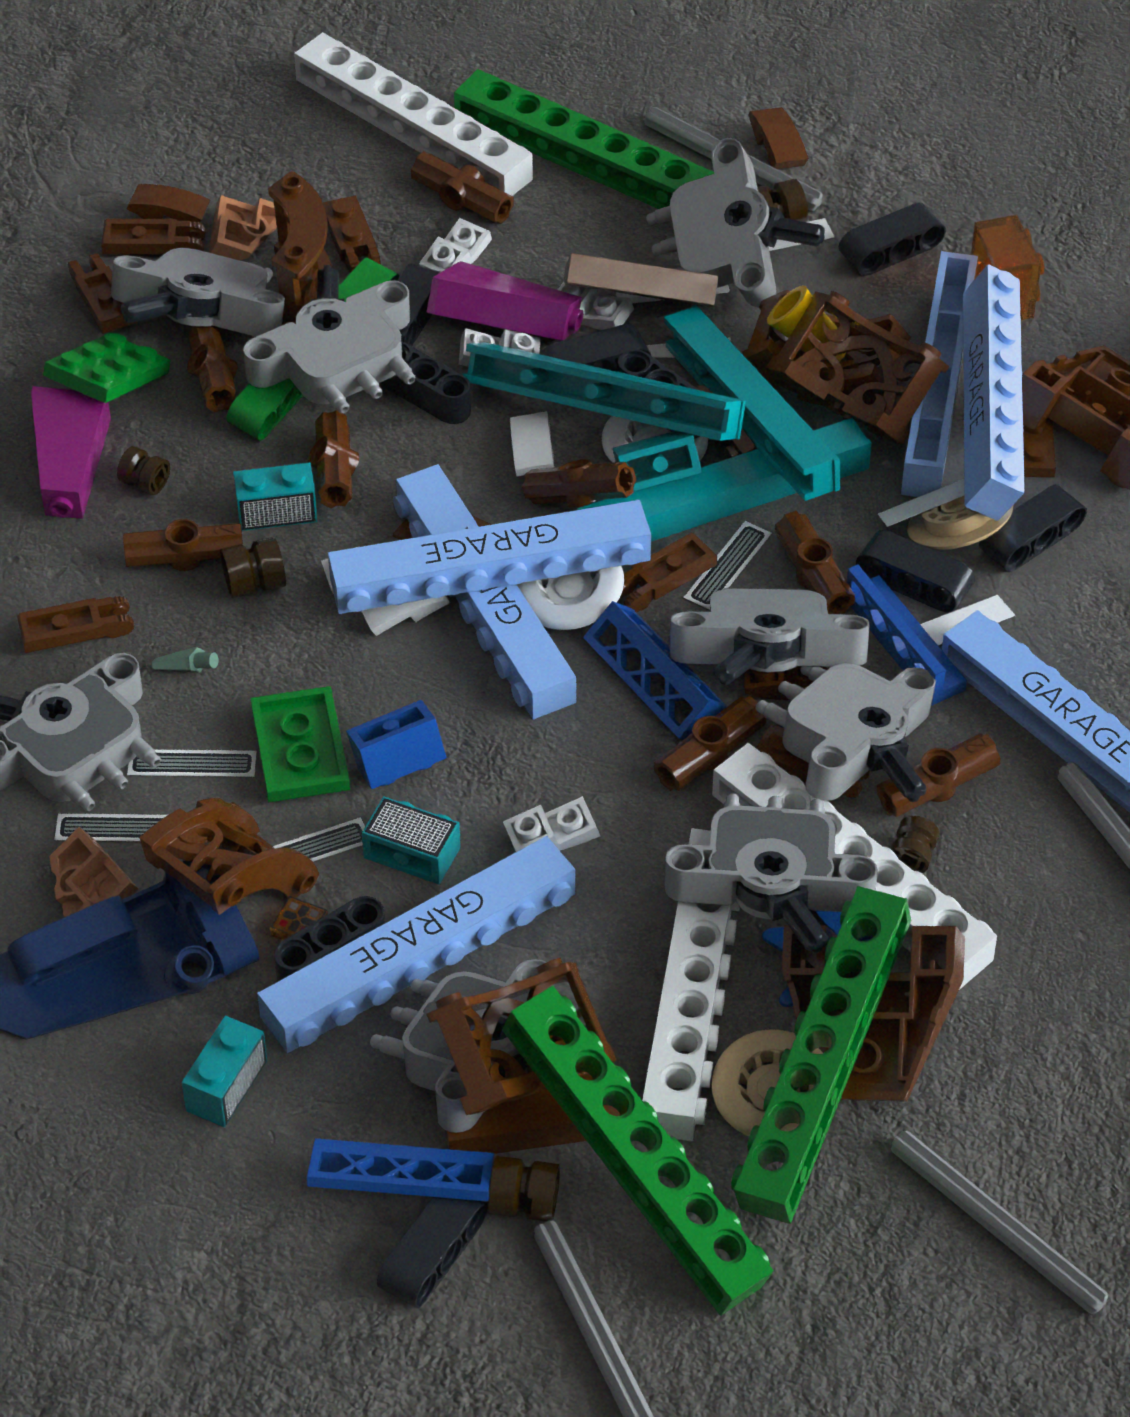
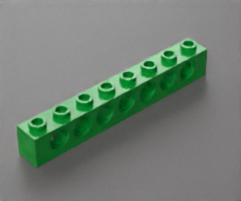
M479 69L454 92V108L471 116L474 120L491 130L497 131L500 135L519 146H523L537 156L657 209L670 206V199L680 186L714 174L711 170Z
M857 886L852 901L847 900L844 903L840 915L841 928L837 937L830 938L826 947V965L822 974L817 973L812 981L810 988L811 1001L807 1011H801L796 1020L794 1030L796 1038L792 1048H786L782 1054L779 1064V1073L781 1075L776 1087L771 1086L766 1093L763 1104L765 1114L760 1126L755 1125L750 1132L747 1144L749 1153L744 1165L739 1164L734 1171L731 1189L735 1193L741 1210L791 1224L911 923L907 898ZM873 936L868 941H858L861 937ZM851 972L859 973L854 978H843L844 975ZM833 1010H844L843 1013L837 1016L828 1015ZM819 1047L829 1048L826 1052L822 1054L812 1053L815 1049ZM803 1085L814 1086L810 1091L797 1092V1089ZM786 1124H799L798 1127L794 1130H781V1128ZM770 1163H783V1165L776 1170H765V1167Z
M552 985L513 1009L502 1031L718 1314L722 1316L761 1289L774 1272L770 1267L766 1253L758 1245H753L743 1232L740 1220L732 1210L725 1208L716 1197L709 1179L703 1173L697 1172L688 1161L682 1144L675 1137L668 1135L658 1122V1116L654 1108L648 1102L642 1101L631 1087V1081L627 1073L620 1066H615L604 1052L600 1038L593 1031L586 1029L577 1017L573 1003L567 997L561 996ZM554 1035L562 1038L566 1045L554 1043L549 1036ZM582 1070L589 1073L593 1080L581 1078L576 1071ZM609 1105L618 1110L620 1116L609 1114L603 1106ZM631 1141L641 1142L648 1152L638 1151L633 1147ZM658 1177L669 1178L674 1183L675 1188L664 1186ZM686 1212L698 1215L703 1224H695L690 1221ZM714 1248L727 1252L731 1261L720 1259L716 1255Z

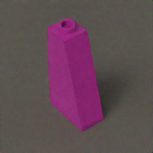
M462 261L433 277L427 312L431 314L562 341L579 330L584 315L583 310H580L582 301L580 296Z
M32 386L31 397L44 513L46 516L83 519L111 421L109 402L103 403L76 390Z

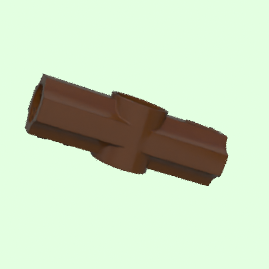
M423 151L416 157L415 163L411 168V179L438 192L445 205L452 210L459 211L466 207L493 222L502 224L509 217V213L514 206L513 196L486 183L481 172L472 165L466 164L459 169L431 153Z
M194 326L188 333L192 354L188 360L187 370L199 379L205 406L213 412L229 410L231 404L236 399L233 379L237 373V363L226 356L220 330L217 326Z
M337 410L329 413L322 412L315 420L316 442L310 451L308 463L311 462V466L317 469V490L320 494V503L329 508L346 506L352 499L351 476L358 465L359 453L350 449V432L347 416L339 413Z
M580 459L565 463L560 467L532 469L525 473V481L522 488L525 499L531 500L533 504L566 502L567 507L575 508L589 505L602 499L627 498L634 493L633 488L636 476L634 469L629 467L626 462L592 464L590 459Z
M797 511L784 514L783 518L775 524V534L796 567L797 582L802 587L825 597L828 614H844L854 604L855 594L832 558L833 549L831 544L818 536L805 514H799Z
M178 519L169 523L165 530L123 534L126 567L169 563L176 570L189 571L198 567L202 560L221 559V548L243 544L241 523L198 527L194 521Z
M741 696L716 716H705L698 719L693 725L692 734L654 762V772L658 775L661 784L670 791L673 789L679 791L705 770H714L727 760L728 753L766 724L764 715L756 711L758 702L751 696Z
M981 733L948 750L945 748L930 749L924 753L921 763L912 767L926 785L925 795L920 796L916 802H910L908 798L902 795L891 779L877 784V795L888 815L898 817L930 800L933 802L949 800L953 797L957 786L999 766L1000 755L989 735Z

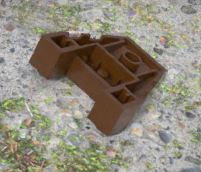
M1105 345L1078 351L1074 358L1067 359L1065 355L1056 356L1053 363L1046 364L1044 360L1035 361L1022 374L1023 426L1035 430L1046 418L1051 419L1108 455L1100 472L1108 476L1114 485L1130 490V361Z
M784 925L782 971L785 981L788 983L794 1005L792 1007L797 1020L799 1013L808 1009L811 1001L810 988L817 973L822 974L826 965L825 952L827 945L822 947L821 952L814 954L803 947L788 925ZM820 925L828 935L829 940L831 937H837L826 925ZM912 926L911 971L890 973L840 1100L907 1102L964 980L965 936L956 926ZM851 972L844 975L843 978H854L859 973ZM833 1010L828 1015L837 1016L843 1013L844 1010ZM819 1047L823 1053L829 1049L828 1047Z

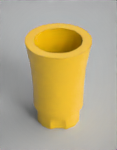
M802 285L791 290L774 306L768 316L767 323L787 338L790 337L813 300L807 287ZM825 312L822 313L811 331L822 344L828 342L823 331V323L830 330L838 328ZM807 338L800 349L806 353L814 348V346ZM846 353L836 355L835 357L840 362ZM827 360L823 361L828 368L833 367Z

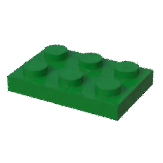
M107 333L100 338L46 361L43 376L103 403H107L168 374L171 360L157 354V351L151 347L138 346L127 341L126 337L121 334Z
M331 686L250 698L268 803L350 790V780Z

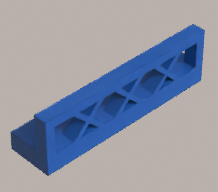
M858 564L848 568L847 583L855 594V602L850 607L858 616L864 617L869 621V630L902 670L922 668L927 670L936 679L931 706L965 691L967 683L965 677L880 575L870 579Z
M612 601L583 637L679 739L684 740L691 734L693 725L698 719L704 716H716L727 707L686 663L676 662L671 659L670 647L632 608ZM612 623L617 628V645L605 646L599 638ZM638 650L641 653V670L629 671L626 668L627 651ZM662 675L665 678V695L654 697L650 693L651 676ZM686 700L694 709L680 725L675 719V701Z
M315 1138L307 1174V1186L488 1201L494 1166V1153Z

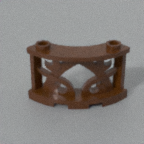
M291 171L268 188L269 196L274 201L278 242L274 244L275 255L271 258L272 266L276 268L279 293L285 298L282 325L289 322L296 324V315L300 309L310 303V299H317V271L324 269V265H331L330 259L324 250L328 224L323 202L316 190L304 178Z
M784 290L762 300L759 305L761 312L748 349L742 351L743 356L774 389H777L779 385L787 390L798 393L796 398L798 400L824 406L827 399L824 401L820 398L817 399L809 392H806L804 395L766 368L773 355L778 356L788 340L785 335L767 323V319L774 306L790 291ZM826 314L839 327V320L832 315ZM891 314L868 319L888 332L910 342L911 336ZM851 327V336L864 335ZM801 349L798 351L793 361L797 360L801 355L804 354V352ZM875 350L846 352L845 357L849 361L840 362L845 375V385L842 393L848 396L855 388L869 382L884 383L882 366ZM890 350L894 361L899 356H901L900 354ZM830 367L828 368L829 371H822L820 378L826 381L835 377V369ZM870 392L865 395L863 401L865 404L871 405L876 400L874 394H879L883 397L884 393Z
M815 291L811 297L813 299L785 345L778 356L773 355L766 368L804 395L806 392H809L817 399L820 398L823 401L827 399L824 407L844 419L853 418L855 421L865 425L869 432L903 445L910 433L905 427L939 373H946L949 366L939 359L941 352L930 344L922 342L921 345H917L879 327L849 308L850 302L837 292L831 291L828 295ZM826 311L836 317L840 325L836 330H830L823 323V331L828 342L822 344L811 331L822 313ZM851 327L864 335L851 336ZM808 338V340L811 342L814 348L801 355L797 360L793 361L801 346ZM875 350L882 366L884 383L869 382L858 386L848 396L842 393L845 385V375L840 362L835 356L851 351ZM890 350L900 354L901 356H899L894 361ZM825 360L835 369V377L829 381L820 378L822 371H829L828 367L823 363ZM911 363L920 364L915 374L913 372H905L906 366ZM910 380L907 387L898 386V381L905 382ZM870 392L884 393L883 397L879 394H874L876 400L871 405H867L863 401L865 395ZM897 395H899L900 398H899V400H898L897 403H896Z
M221 798L199 800L195 809L187 813L179 808L161 819L139 837L146 861L158 870L160 868L210 905L212 910L219 915L229 907L238 904L242 898L263 889H278L286 899L289 896L297 898L300 894L310 891L319 876L317 867L307 856L295 849L274 848L257 835L260 830L253 816L235 802L226 803ZM179 859L190 861L192 863L190 864V867H188ZM204 864L211 865L207 873V881L196 873ZM222 875L213 884H210V881L214 876ZM289 898L288 901L293 902L295 899Z
M557 958L536 968L537 975L508 986L463 998L460 992L450 994L435 1002L438 1009L426 1014L430 1023H439L467 1092L466 1096L460 1098L466 1115L487 1111L504 1102L509 1101L511 1103L543 1090L540 1079L527 1062L528 1073L526 1074L521 1064L510 1054L501 1050L491 1049L492 1036L502 1015L509 1016L513 1009L522 1005L524 1002L512 998L528 993V1001L552 985L568 982L578 1005L576 1009L577 1017L580 1018L582 1016L588 1031H593L600 1038L604 1052L612 1062L617 1061L611 1045L608 1044L578 973L579 970L576 963L566 962L563 964L561 958ZM486 1008L481 1018L476 1011ZM554 1035L549 1036L556 1041V1044L566 1045L562 1038ZM500 1064L505 1070V1077L499 1073L498 1067ZM582 1070L576 1071L579 1076L587 1074V1072Z

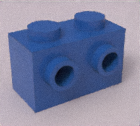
M422 700L346 730L358 771L371 789L389 785L400 777L417 770L428 769L434 763L447 758L436 719Z

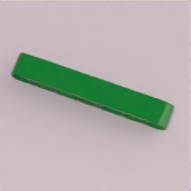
M368 257L364 258L339 285V299H344V302H346L348 297L380 283L398 281L400 275ZM290 378L265 388H258L249 383L231 404L227 413V422L261 441L269 435L303 397V394Z

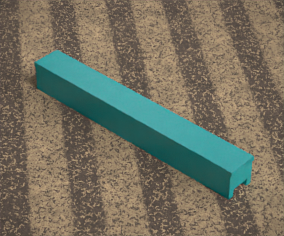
M697 305L664 316V323L673 332L674 336L673 339L665 341L666 348L700 386H707L714 394L746 401L742 429L755 444L756 448L804 501L840 490L839 457Z
M487 342L470 343L466 346V351L471 353L468 373H463L462 375L470 383L714 440L740 439L746 405L745 400Z
M853 418L813 430L839 457L840 478L869 469L872 442L866 438ZM756 449L701 467L702 473L637 490L627 498L604 499L577 508V510L640 500L651 532L652 542L797 492L764 455Z

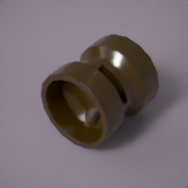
M131 446L124 452L117 467V478L119 481L127 485L137 484L143 492L150 495L160 493L170 475V463L168 460L159 456L150 457L145 450L136 446Z
M920 816L904 817L900 821L896 834L897 839L892 843L891 850L900 861L913 871L924 873L928 870L931 862V851L937 845L940 835L939 829L927 818Z

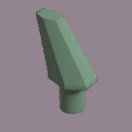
M193 647L155 658L152 661V668L155 670L201 672L203 668H216L219 658L215 652H205L198 647Z

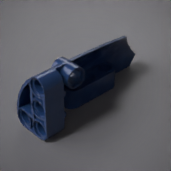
M186 860L182 861L188 867H190V864L192 863ZM204 864L196 873L207 881V873L211 865ZM165 872L163 880L158 884L124 899L120 896L110 897L13 941L8 946L7 952L0 954V1030L28 1040L183 993H199L206 988L207 984L259 961L258 949L236 905L229 907L219 915L212 910L210 905ZM221 875L214 876L210 884H213ZM188 962L197 963L203 969L204 974L196 978L189 977L182 971L181 966Z

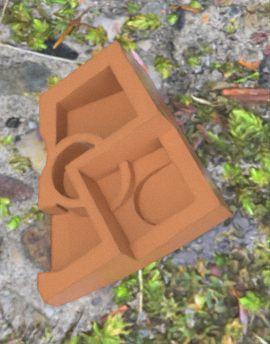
M221 195L216 203L209 253L236 260L249 258L277 228L274 202L259 198L256 205L252 206Z
M78 827L49 856L51 871L56 875L55 897L62 904L63 917H67L110 897L120 896L124 899L139 890L100 844L81 827Z

